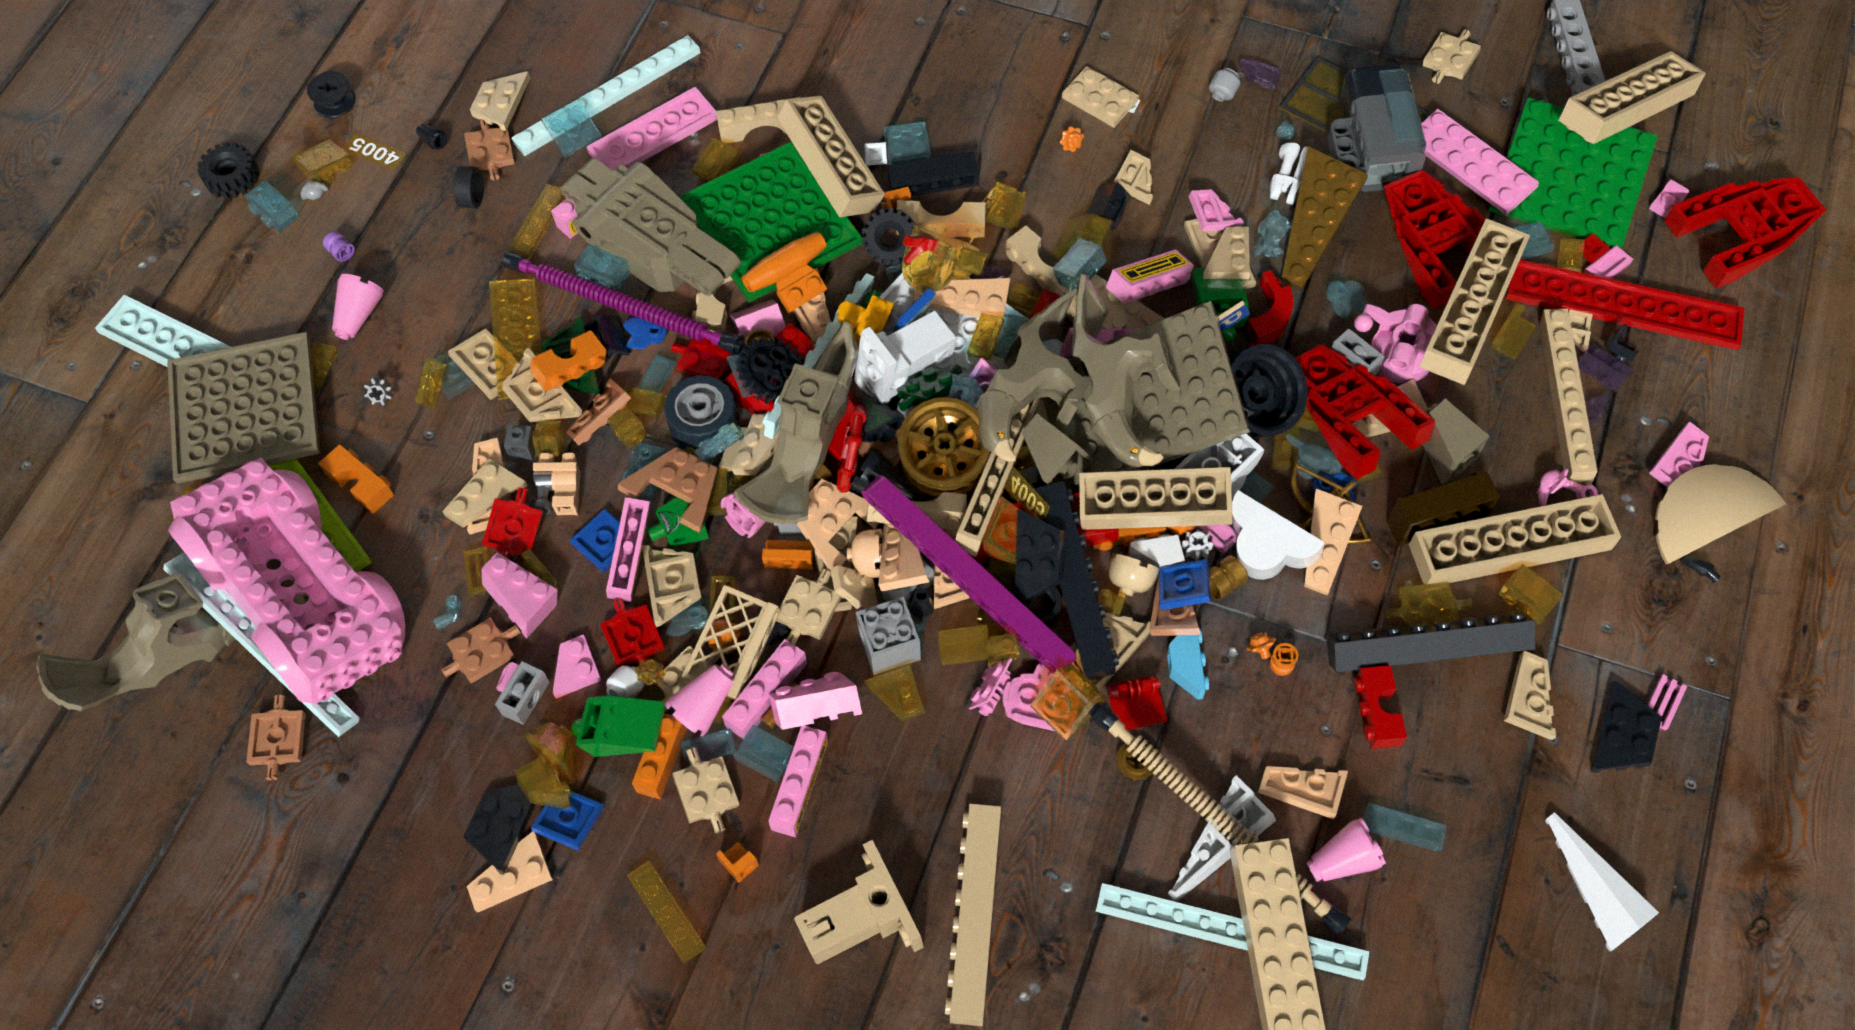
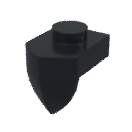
M1624 324L1609 335L1604 346L1614 352V357L1623 362H1627V360L1632 362L1639 353V350L1619 340L1627 324Z

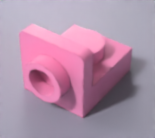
M1669 180L1649 209L1666 218L1673 205L1684 201L1689 190L1681 184Z

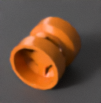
M1288 643L1277 645L1269 662L1271 670L1281 676L1290 674L1298 660L1299 654L1297 649Z

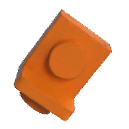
M909 187L884 192L885 195L883 202H880L881 209L894 208L897 210V200L911 201Z

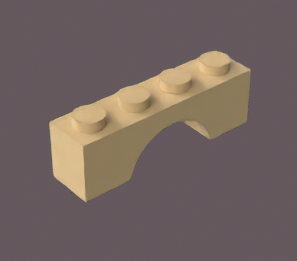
M786 99L716 111L722 144L743 141L748 132L761 126H775L786 133L777 119Z
M897 200V210H902L912 218L917 226L918 236H920L921 232H924L932 237H985L986 202H963L956 212L946 216H937L927 212L922 207L920 201Z
M1024 226L1006 240V254L1011 261L1017 262L1027 275H1031L1036 279L1040 287L1059 296L1075 288L1078 290L1081 273L1073 266L1054 268L1045 264L1039 257L1041 238L1028 226Z
M729 276L727 279H724L721 285L733 279ZM718 288L710 296L697 292L696 305L698 306L697 310H693L692 319L706 324L707 330L725 332L728 315L725 304L714 297Z
M943 492L932 501H912L936 525L944 530L958 531L967 511V494ZM868 503L867 522L891 524Z

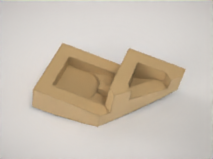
M1569 309L1574 344L1581 351L1586 352L1591 335L1589 330L1593 314Z

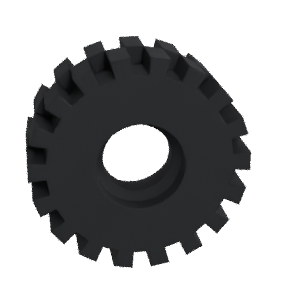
M228 142L223 143L224 146L222 147L217 144L215 145L216 149L211 150L209 148L207 150L208 154H203L200 157L202 161H198L197 165L199 168L197 171L209 192L215 194L218 198L221 195L224 199H229V195L237 198L238 193L246 194L245 190L247 188L251 190L254 187L252 183H257L258 178L256 176H259V168L248 149L246 150L245 146H238L234 142L231 146ZM235 169L231 174L223 175L227 170Z
M894 208L880 209L879 212H874L871 215L872 217L865 222L866 225L862 230L864 248L869 256L878 263L887 266L903 264L904 257L912 248L905 246L903 239L907 235L918 236L917 226L912 218L902 210ZM890 228L897 230L899 233V241L894 246H887L882 240L883 232Z

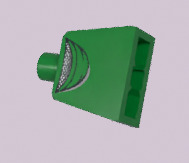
M678 497L659 507L655 511L659 523L647 528L652 542L666 536L672 548L705 540L709 537L704 523L700 532L680 523L681 516L691 504Z

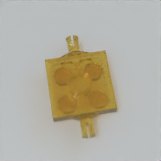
M1449 582L1400 587L1397 591L1401 603L1400 607L1386 608V615L1388 619L1402 617L1407 627L1416 622L1435 624L1437 620H1450L1453 622L1459 621L1458 610L1472 609L1473 604L1471 599L1456 600L1451 593Z

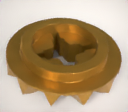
M1126 743L1123 744L1116 757L1118 769H1120L1124 777L1132 778L1134 781L1139 779L1146 780L1153 774L1155 768L1153 767L1149 771L1147 769L1150 766L1149 763L1146 766L1140 763L1139 767L1135 769L1134 762L1129 760L1134 759L1132 756L1134 750L1132 749L1130 753L1126 750L1130 746Z

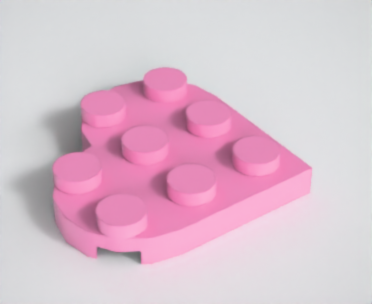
M1074 662L1059 677L1052 674L1044 665L1038 664L1033 674H1021L1020 677L1014 678L1006 684L1003 691V706L1006 716L1021 724L1072 735L1083 687V674Z

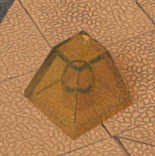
M1092 213L1069 219L1052 255L1094 270L1110 238L1112 221Z
M548 722L527 731L524 737L534 752L572 783L575 780V745L570 738L572 733L562 724L557 727L553 722Z

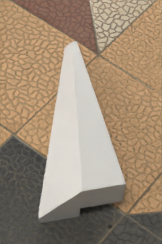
M1236 775L1228 792L1220 801L1221 808L1219 811L1225 808L1227 811L1224 815L1226 816L1228 813H1231L1232 816L1229 820L1235 817L1237 819L1235 825L1241 822L1243 825L1240 829L1242 830L1244 827H1247L1248 830L1245 834L1251 831L1254 833L1251 837L1253 839L1272 825L1276 819L1274 814ZM1212 818L1194 846L1186 866L1181 869L1180 876L1173 889L1168 892V895L1174 902H1178L1231 858L1229 849L1239 844V842L1235 845L1231 843L1234 837L1230 840L1226 838L1229 834L1228 832L1223 836L1221 834L1223 828L1219 831L1215 829L1218 823L1212 826L1210 824L1213 820Z
M1555 812L1545 820L1546 824L1550 825L1556 837L1555 842L1558 848H1561L1567 860L1566 865L1585 903H1588L1595 917L1594 922L1597 928H1600L1607 942V949L1611 952L1659 912Z

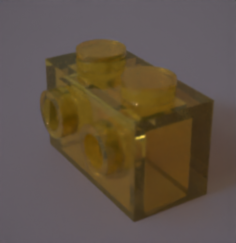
M1524 564L1507 580L1498 593L1506 603L1514 605L1520 611L1525 612L1538 625L1564 596Z

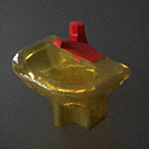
M914 225L911 235H907L903 239V244L907 247L903 257L902 272L904 280L919 292L924 293L927 289L936 292L946 288L952 279L968 280L971 273L980 275L987 253L965 241L943 236Z

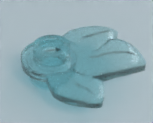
M1334 281L1327 287L1326 296L1333 303V310L1343 319L1349 316L1350 311L1363 312L1365 305H1367L1364 296H1362L1365 288L1358 282L1346 281L1342 283Z
M701 599L670 619L672 622L666 631L667 635L682 636L687 634L692 628L702 629L705 627L709 619V613L702 606Z

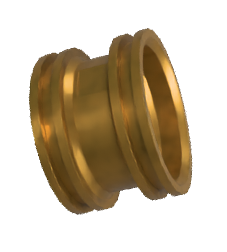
M948 397L925 401L907 415L899 431L898 447L904 474L922 496L934 500L943 492L968 494L977 487L991 452L986 450L979 438L978 410L969 403ZM951 423L957 425V429L954 432L948 430V426ZM926 429L933 430L934 434L932 437L924 434ZM967 440L973 441L971 448L964 446ZM944 444L946 446L949 444V449L946 450L944 447L941 450V445ZM924 451L927 456L924 459H920L917 456L918 452ZM961 463L966 464L964 470H959L957 467ZM939 469L942 470L943 473L941 475H935L934 470Z

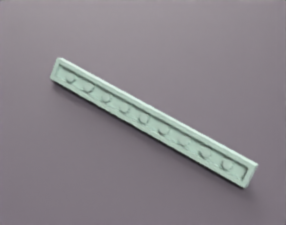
M688 35L513 136L512 141L524 156L528 155L700 54L699 46Z
M866 273L861 281L858 280L856 282L852 295L848 294L845 301L862 307L867 293H872L874 276ZM838 310L834 321L827 324L823 337H818L815 349L808 352L803 366L815 369L827 345L840 331L842 324L838 322ZM780 396L777 397L773 410L771 412L768 411L763 419V425H765L764 436L771 439L775 437L780 429L778 424L782 411L778 403Z
M185 552L165 563L163 570L170 576L178 572L202 599V607L291 691L269 660L250 638L256 627L226 590L212 589ZM335 694L327 701H320L315 705L302 702L338 737L359 722V717Z
M1104 883L1101 885L1096 912L1248 951L1243 921L1240 918ZM1308 936L1314 968L1359 980L1365 979L1369 951Z

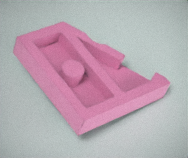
M1212 189L1190 192L1188 197L1202 232L1225 230L1226 227H1242L1243 220L1241 218L1236 220L1229 213L1230 207L1225 202H1222Z
M584 634L560 644L553 694L556 699L601 681Z

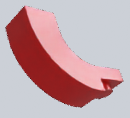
M1270 270L1263 272L1259 286L1268 300L1271 309L1263 315L1249 319L1245 331L1254 345L1275 342L1285 332L1293 310V294L1290 286L1281 287L1280 280L1277 277L1275 278Z

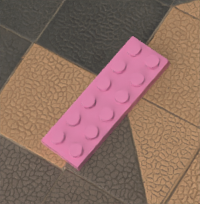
M694 87L586 146L587 151L592 158L607 167L619 160L627 168H630L635 162L645 161L716 121V110L700 91Z
M1439 109L1418 126L1425 155L1506 216L1538 187L1539 182Z

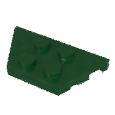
M582 316L575 319L576 323L568 329L562 328L554 337L548 338L541 343L542 352L552 349L555 355L560 358L568 359L573 357L570 353L571 339L586 333ZM595 369L562 385L564 389L600 393Z

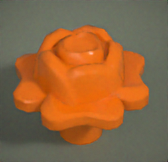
M1069 126L1068 130L1062 132L1060 144L1063 145V150L1075 152L1076 148L1081 147V141L1084 138V135L1081 134V129Z
M1262 632L1251 636L1249 646L1246 649L1247 651L1260 653L1262 659L1269 658L1271 656L1269 649L1276 641V638Z

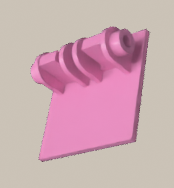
M1011 658L998 662L992 667L989 666L982 676L984 681L981 687H977L970 698L972 703L968 709L971 710L979 707V713L984 716H988L989 713L994 711L998 703L997 701L1000 700L998 694H1003L1006 684L1011 680L1009 677L1011 673L1007 670L1012 661Z

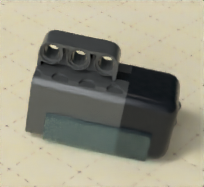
M1390 63L1351 68L1345 75L1339 98L1343 118L1332 122L1328 135L1330 154L1332 158L1368 174V178L1361 191L1384 190V185L1420 171L1423 168L1426 159L1424 152L1426 139L1409 74L1400 65Z

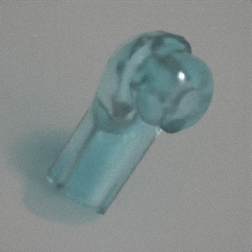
M450 595L446 598L445 603L447 607L445 613L433 619L438 630L458 620L462 602L458 600L456 595Z

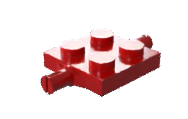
M705 338L702 341L692 339L687 346L676 342L671 346V351L682 354L677 364L678 371L692 376L709 375L722 380L725 375L730 371L734 372L738 367V364L734 363L735 357L721 349V347L712 344L711 340Z
M518 487L515 501H504L494 498L482 545L494 548L508 559L510 555L531 557L543 514L542 510L531 508L525 504L528 489Z
M618 598L621 607L618 606L615 599L612 603L617 614L612 619L600 623L618 668L638 662L642 674H647L644 665H646L650 673L652 668L647 658L665 650V647L647 605L626 610L623 599Z

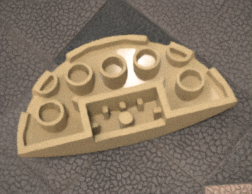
M1717 464L1696 467L1676 478L1666 488L1668 491L1663 500L1658 503L1655 520H1658L1659 531L1656 535L1658 549L1667 565L1786 505V503L1772 486L1747 470Z

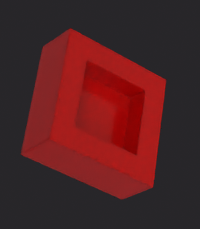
M1591 234L1577 245L1575 251L1592 264L1604 255L1610 247L1596 235Z

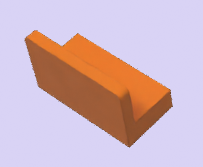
M767 540L766 549H763L762 553L764 568L813 570L814 547L810 541Z

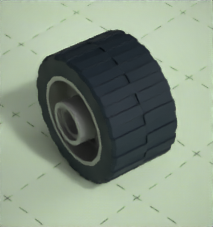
M697 375L688 377L678 382L675 387H672L670 393L666 396L664 411L671 436L677 445L687 452L711 454L712 452L720 451L723 447L727 446L730 437L736 430L735 428L739 427V416L733 392L730 391V387L727 384H724L720 379L713 378V376Z

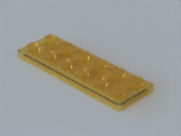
M535 279L489 281L498 400H511L502 390V384L512 374V369L516 363L520 362L524 356V351L529 348L535 356L542 353Z

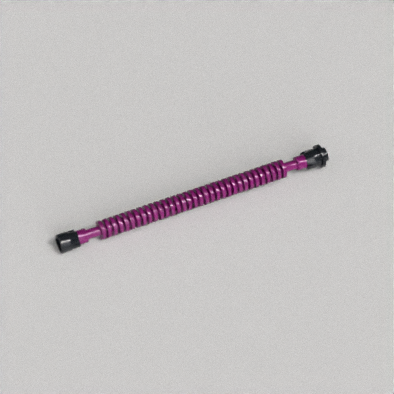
M510 250L503 256L502 265L505 268L521 273H534L539 281L686 335L698 341H702L704 338L711 340L712 344L721 347V349L729 352L733 357H737L745 347L743 335L707 330V325L545 263L537 266L533 264V261Z

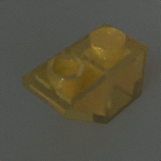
M543 756L514 771L518 785L530 803L563 809L571 806L568 797L571 795V791L565 781L560 783L557 778L559 774L552 762L548 764Z

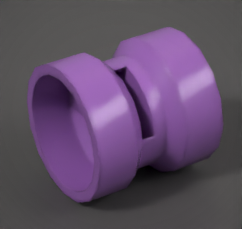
M339 231L330 232L323 240L324 248L332 253V256L339 262L347 261L354 254V246Z

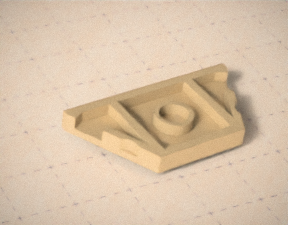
M529 72L483 82L470 108L472 116L482 119L490 125L493 123L498 124L501 130L506 131L531 79Z
M527 348L520 362L516 363L512 369V374L503 382L502 390L529 422L581 416L582 409L562 386L557 389L544 391L530 372L531 358L535 357V354Z
M644 545L643 555L653 617L656 627H659L702 598L693 553L675 552L672 549L666 548L663 551L652 550L648 545Z
M1105 612L1106 618H1102L1104 627L1109 626L1113 640L1109 642L1110 650L1116 651L1119 665L1115 666L1117 673L1149 636L1150 622L1145 624L1132 621L1133 618L1117 617L1112 613ZM1074 642L1071 649L1077 656L1075 661L1085 679L1076 642ZM1115 674L1086 681L1091 694L1096 697Z

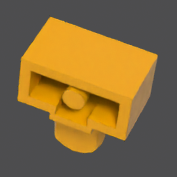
M873 295L867 308L844 301L838 308V322L841 324L844 321L852 323V327L856 329L855 338L859 347L862 330L870 327L874 333L886 332L892 318L894 303Z

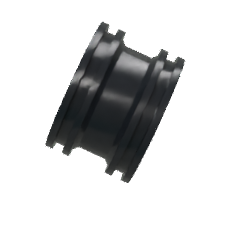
M1270 344L1254 345L1238 352L1229 353L1231 368L1250 432L1246 434L1254 440L1281 434L1291 429L1303 415L1308 397L1306 377L1296 359L1285 349ZM1261 412L1266 414L1264 419L1261 417Z

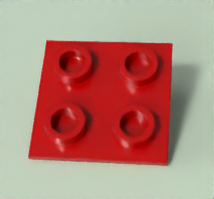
M1155 675L1105 685L1112 711L1126 725V730L1168 722L1158 689L1160 688L1159 678H1155Z

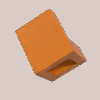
M739 842L724 854L720 850L716 853L718 860L738 883L759 866L755 856L750 851L747 852Z

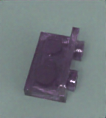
M1595 344L1582 355L1578 362L1579 369L1585 374L1592 376L1605 387L1615 392L1618 391L1634 370Z

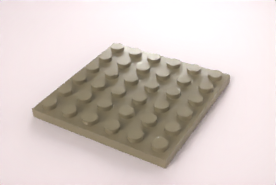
M307 332L167 360L173 480L177 484L232 472L244 466L247 462L254 461L260 457L268 465L320 454L310 338Z

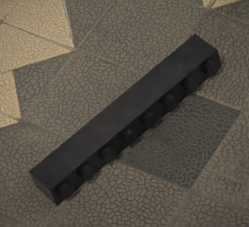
M1064 481L1035 488L1037 501L1042 502L1044 505V513L1041 515L1042 520L1065 531L1064 581L1060 583L1085 679L1089 681L1116 674L1115 666L1119 665L1116 651L1110 650L1109 642L1113 640L1109 626L1104 627L1102 618H1106L1103 604L1097 603L1096 595L1099 594L1096 579L1091 580L1089 574L1090 571H1093L1090 557L1084 556L1083 548H1087L1083 533L1078 534L1076 527L1080 525L1077 511L1072 512L1070 503L1074 502L1071 488L1066 489Z
M1513 611L1509 613L1510 615L1505 616L1487 614L1485 618L1462 617L1460 621L1453 622L1450 620H1437L1435 624L1416 622L1410 624L1409 627L1390 625L1383 630L1364 628L1361 629V632L1356 633L1339 631L1336 632V635L1328 636L1329 665L1335 672L1360 670L1367 667L1395 666L1534 650L1535 620L1525 614V612Z

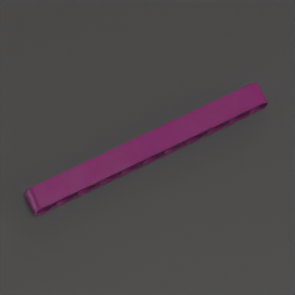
M879 475L862 491L865 500L1052 674L1059 677L1077 659L1074 651L888 479Z

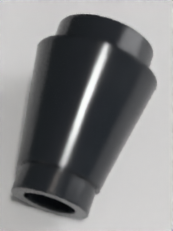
M420 124L416 128V134L431 149H442L446 145L447 137L443 130L425 124Z
M923 588L915 591L910 603L911 613L918 618H926L934 611V602L928 591Z

